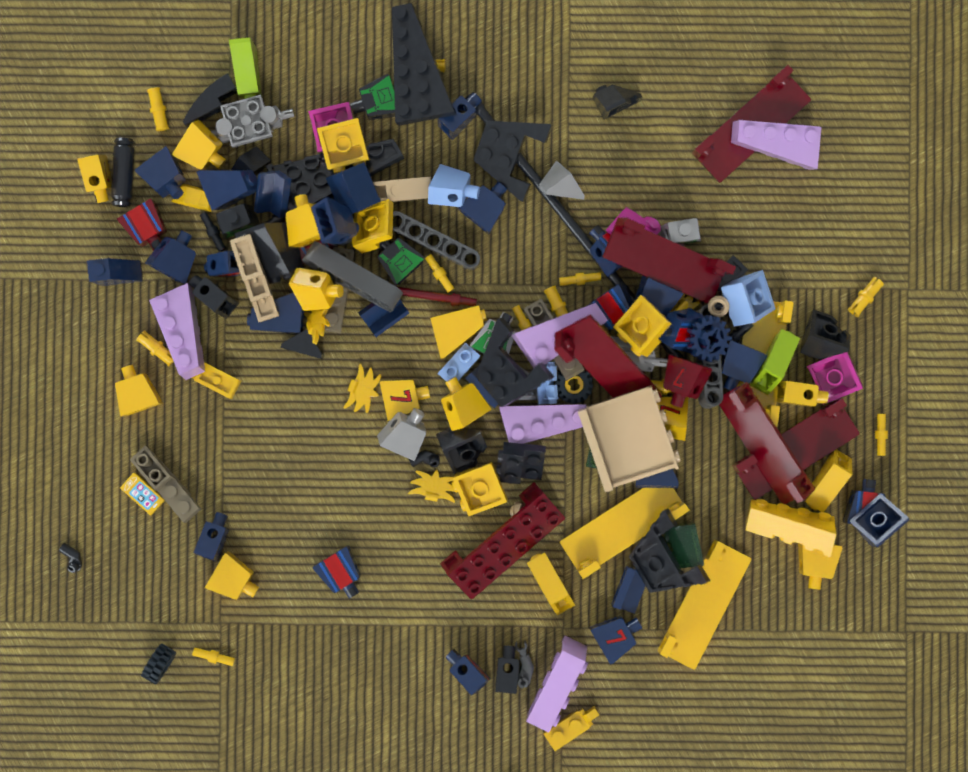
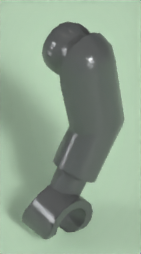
M524 640V648H519L516 641V650L520 653L519 657L522 663L518 675V686L526 688L530 684L534 665L529 653L526 651L527 641Z

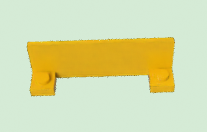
M773 301L776 309L757 322L752 323L754 326L742 336V344L766 354L781 329L786 331L787 324L791 323L792 301ZM739 381L737 387L744 384V382ZM779 384L769 395L750 386L774 425L778 427L780 406H776Z
M642 488L562 539L560 544L584 579L600 569L601 564L642 539L650 530L651 525L657 521L663 510L669 509L675 520L690 510L681 501L674 488Z
M714 539L701 564L711 581L689 587L657 650L660 655L666 658L670 657L693 670L696 669L751 562L750 557Z

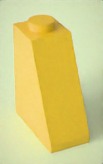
M478 305L430 318L440 358L445 359L484 327L483 322L487 321L484 309L480 310Z
M837 449L831 452L812 483L816 490L805 499V502L811 509L821 512L827 509L852 476V458Z
M539 553L531 557L527 565L557 616L575 606L547 555Z

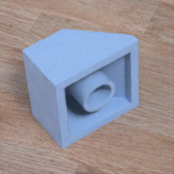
M763 270L732 280L721 287L723 297L729 302V316L734 327L755 323L776 309Z

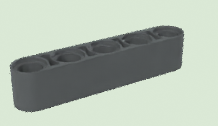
M393 212V218L400 217L402 219V224L399 227H393V232L468 270H474L479 266L480 255L474 249L401 212ZM417 226L421 229V233L415 237L411 236L409 233L410 229ZM431 236H437L440 241L438 245L431 246L428 244V239ZM455 245L458 248L457 254L452 256L447 254L448 246ZM472 254L476 256V263L468 265L465 262L467 255Z
M313 242L302 259L309 267L316 271L328 273L333 281L386 311L392 312L403 294L396 286L319 242Z
M704 305L697 310L702 315L704 311L708 315L715 317L709 312L708 305ZM720 354V359H712V362L698 360V356H696V363L713 369L711 372L712 382L707 380L698 397L699 404L705 409L713 408L723 400ZM708 393L713 396V403L708 400Z

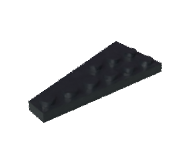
M412 3L392 7L395 123L400 126L457 115L451 103L450 95L444 85V80L435 57L430 50L429 42L424 35L415 7Z
M394 139L371 143L366 146L369 161L365 162L370 176L404 159ZM324 154L308 156L303 160L293 162L291 160L284 161V164L274 166L273 164L265 165L269 172L280 170L291 178L288 201L290 210L297 208L295 197L298 195L306 194L308 202L317 204L326 197H334L326 178L336 173L333 170L329 171L327 169ZM353 165L345 166L346 169L353 167Z

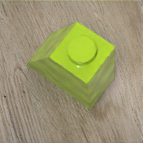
M250 37L229 40L239 97L247 99L261 95L256 46Z
M781 329L774 337L766 352L767 358L752 379L750 386L769 395L784 378L800 338L790 331Z

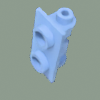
M464 343L438 374L445 381L457 377L459 381L479 359L480 355L467 343Z
M548 362L545 366L555 377L537 388L538 404H557V399H559L557 385H554V381H557V366H555V362Z

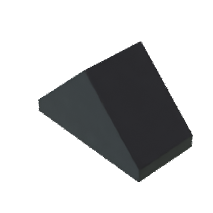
M256 146L238 157L231 170H253L257 177L271 160Z
M307 329L281 343L280 348L319 359L324 358V354L318 344L316 345L312 342V335L308 333Z

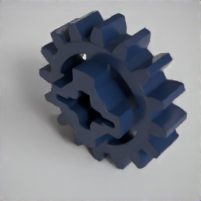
M706 315L705 318L698 317V323H691L694 328L687 329V332L691 335L686 337V340L691 343L687 346V349H693L692 356H698V360L712 362V359H720L719 354L726 355L724 348H730L727 340H731L732 337L727 336V333L731 330L730 328H724L726 325L725 321H720L719 317Z

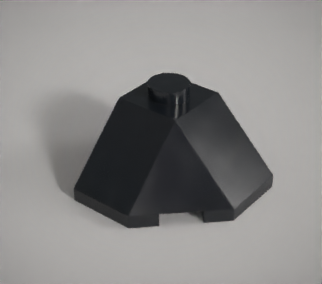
M613 84L608 87L603 85L595 90L596 93L593 95V100L603 120L637 104L642 99L641 93Z
M813 309L802 338L800 353L819 360L846 353L850 349L851 335L846 330L842 331L836 325L838 321L832 315Z
M448 428L436 434L454 475L473 467L475 468L478 463L477 458L487 448L480 430L461 428L452 431L451 428Z

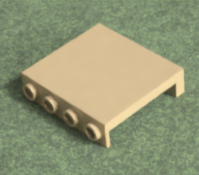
M651 386L578 410L605 492L612 491L614 487L673 468L679 469L677 463L681 462L678 451H673L671 443L674 442L671 430L666 431L664 423L668 421L664 409L659 411L657 402H661L657 389L652 390Z

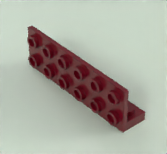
M789 65L782 69L761 91L692 152L695 158L718 183H721L755 152L731 143L734 121L745 120L786 124L811 101V98L790 76L794 70Z
M627 217L617 218L603 253V258L654 279L707 304L715 297L722 277L725 274L733 275L736 266L725 261L708 258L645 229V225Z
M588 315L555 333L554 350L566 363L574 360L575 357L613 398L651 386L652 390L657 389L659 397H662V392L592 315Z
M748 382L723 394V400L719 404L749 453L753 454L758 462L756 464L781 503L786 504L793 500H796L797 503L804 501L816 489Z
M843 398L834 400L781 434L803 470L860 434L844 409L847 404ZM749 454L732 466L751 497L757 500L771 491L772 487L756 464L758 461L755 456Z
M535 482L519 494V497L526 505L463 559L455 550L440 563L450 579L471 600L565 520L563 514Z

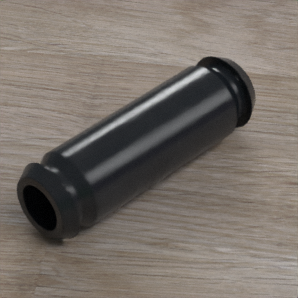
M118 137L114 140L116 145L113 147L111 186L113 201L111 203L115 207H130L132 204L130 200L133 194L135 153L133 144L135 142L131 138Z

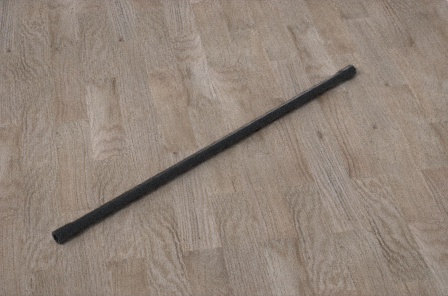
M482 102L475 108L476 115L480 117L485 125L487 121H495ZM520 152L516 164L601 269L590 253L593 242L556 196L546 195L539 189L542 178ZM617 272L607 277L614 286L623 281ZM626 285L628 292L634 302L635 295ZM660 342L669 355L684 358L679 350ZM708 393V400L713 403L714 398Z

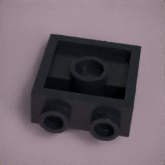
M504 442L503 450L498 452L497 463L501 464H497L496 470L498 477H500V482L520 484L521 478L542 480L546 446Z

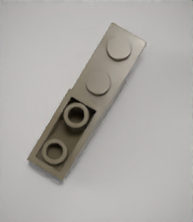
M333 247V251L353 262L354 250ZM332 280L333 284L340 285L339 283ZM344 286L343 296L336 297L332 307L328 309L325 316L330 323L329 327L325 325V331L341 334L349 289Z
M542 299L524 308L533 326L554 319ZM559 355L553 359L566 381L585 371L582 364L575 357L569 363H566Z
M144 446L130 459L182 522L187 523L201 510L187 488L147 446Z

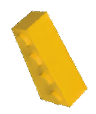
M751 499L746 518V531L771 539L778 536L784 543L791 545L797 542L804 545L806 550L813 551L816 548L824 551L823 555L831 557L836 537L834 516L826 512H810L806 508H791L782 503L777 505L771 504L763 499Z

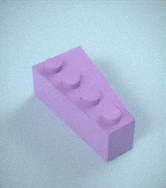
M738 120L734 121L732 125L731 143L808 170L818 169L821 127Z
M188 283L149 300L177 371L185 380L205 372L202 345L200 343V328L197 321V306L195 305V295L192 294L194 289Z
M594 303L517 332L511 336L534 368L538 363L545 365L558 356L554 350L555 333L588 315H592L600 325L608 320L598 305Z
M586 404L499 407L508 441L524 444L583 427L578 410L587 406Z
M564 636L561 653H556L551 666L552 671L547 672L542 683L543 689L539 688L528 711L526 722L547 732H550L552 726H557L561 717L559 715L561 708L565 710L570 699L568 697L570 691L574 692L578 685V675L580 673L583 674L587 668L586 645Z

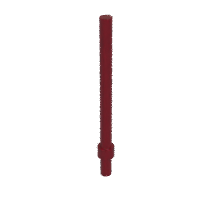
M397 287L403 292L402 296L447 302L453 306L467 305L475 307L477 303L476 298L463 297L457 293L450 295Z

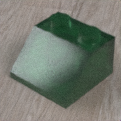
M691 521L678 523L677 526L663 534L665 542L670 545V550L681 568L695 567L699 564L704 566L695 523Z

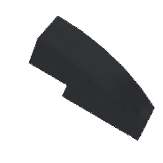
M228 73L206 88L193 103L183 120L187 128L194 121L200 120L203 122L221 112V102L237 93V87Z

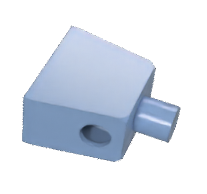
M440 164L429 185L428 204L461 207L466 197L478 199L480 187L470 185L471 175L469 173Z

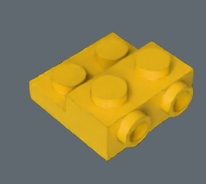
M358 118L317 128L329 171L333 170L334 173H339L346 170L345 166H356L369 161Z
M390 199L378 202L354 213V222L359 224V231L352 238V246L363 254L378 249L380 242L392 239L393 202Z
M640 295L614 325V328L619 332L617 336L623 342H628L632 346L630 349L639 357L641 355L648 357L661 342L658 338L672 323L644 296Z
M493 462L477 468L473 467L457 473L453 477V489L456 493H459L461 508L464 512H467L468 516L508 501Z

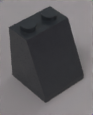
M263 223L235 233L236 238L251 234L269 284L280 283L282 278L289 280L292 278L296 268H303L299 247H290L288 244L287 223Z

